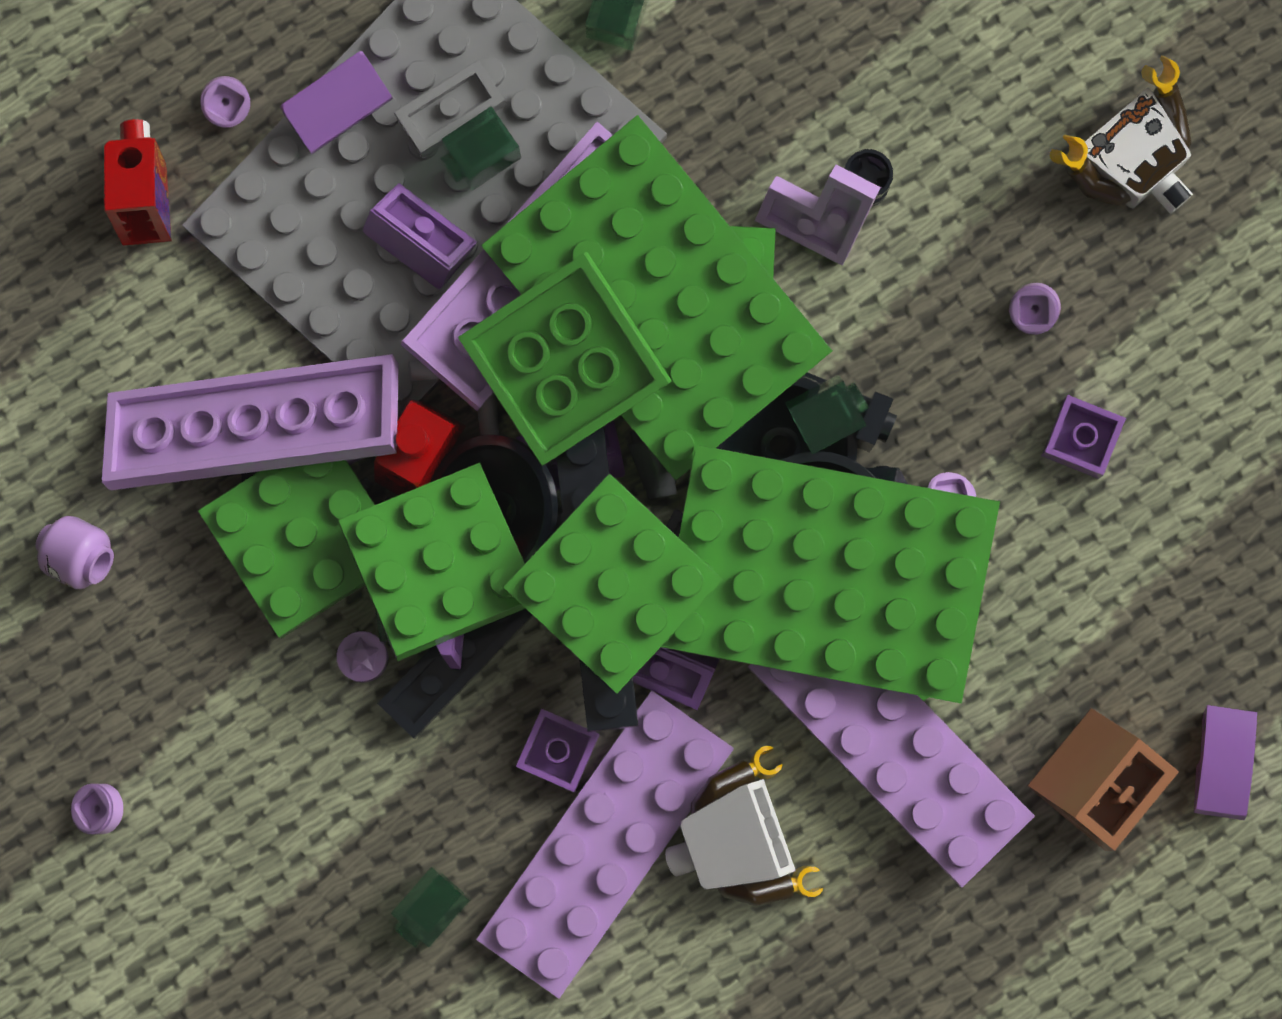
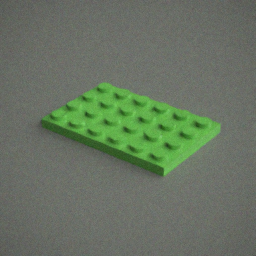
M636 115L481 245L521 295L581 254L588 252L672 380L669 384L621 415L675 481L692 468L696 445L711 448L719 446L833 351L639 115Z
M696 445L679 539L714 570L723 581L661 647L962 704L1000 501Z

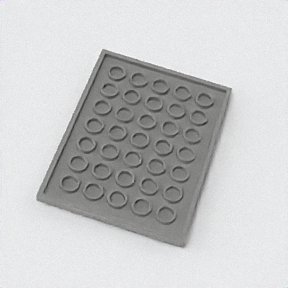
M394 0L325 73L327 74L356 53L362 51L393 99L313 154L309 152L284 116L182 224L195 239L331 362L393 354L399 363L398 420L411 400L423 401L442 381L441 379L410 381L409 361L419 360L400 345L402 340L482 252L483 247L481 245L506 225L593 125L598 122L614 135L636 115H639L661 143L667 138V133L517 0ZM479 60L505 99L506 106L422 158L397 120L394 112ZM398 183L477 241L476 246L441 289L435 288L363 232V227L370 210Z

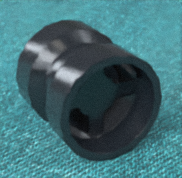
M864 149L855 152L848 159L844 169L881 187L872 207L876 206L886 198L893 180V167L890 160L877 150Z

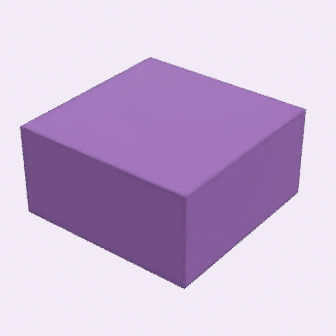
M1067 395L1062 402L1041 456L1100 479L1105 473L1126 418Z
M541 709L516 767L575 793L599 738V734L587 732V728Z

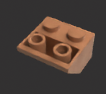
M1090 708L1027 786L1103 850L1115 851L1179 771L1138 737Z

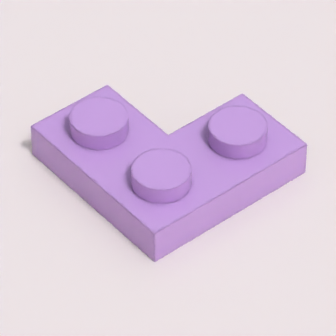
M835 165L829 175L820 197L776 176L767 191L755 221L768 228H776V232L843 266L881 187L838 165Z

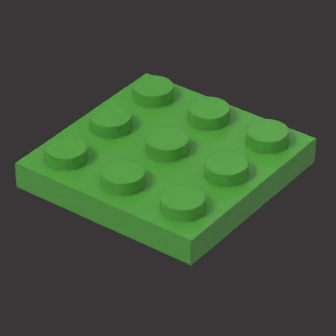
M588 252L581 254L458 337L542 466L672 381Z
M347 460L259 471L198 510L278 638L282 639L365 585L338 520L375 504Z
M480 463L338 520L397 661L525 609L522 604L503 588L525 563Z
M609 474L503 588L611 689L618 693L714 591L723 579Z

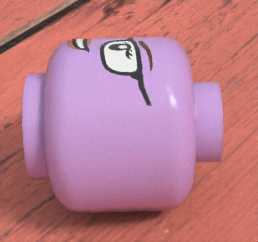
M64 516L53 524L46 525L36 540L39 568L47 576L74 589H84L92 584L101 582L113 564L114 554L108 535L102 529L78 517Z

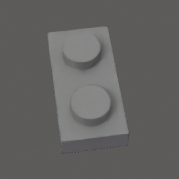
M477 60L394 113L423 158L506 106V102L480 61Z

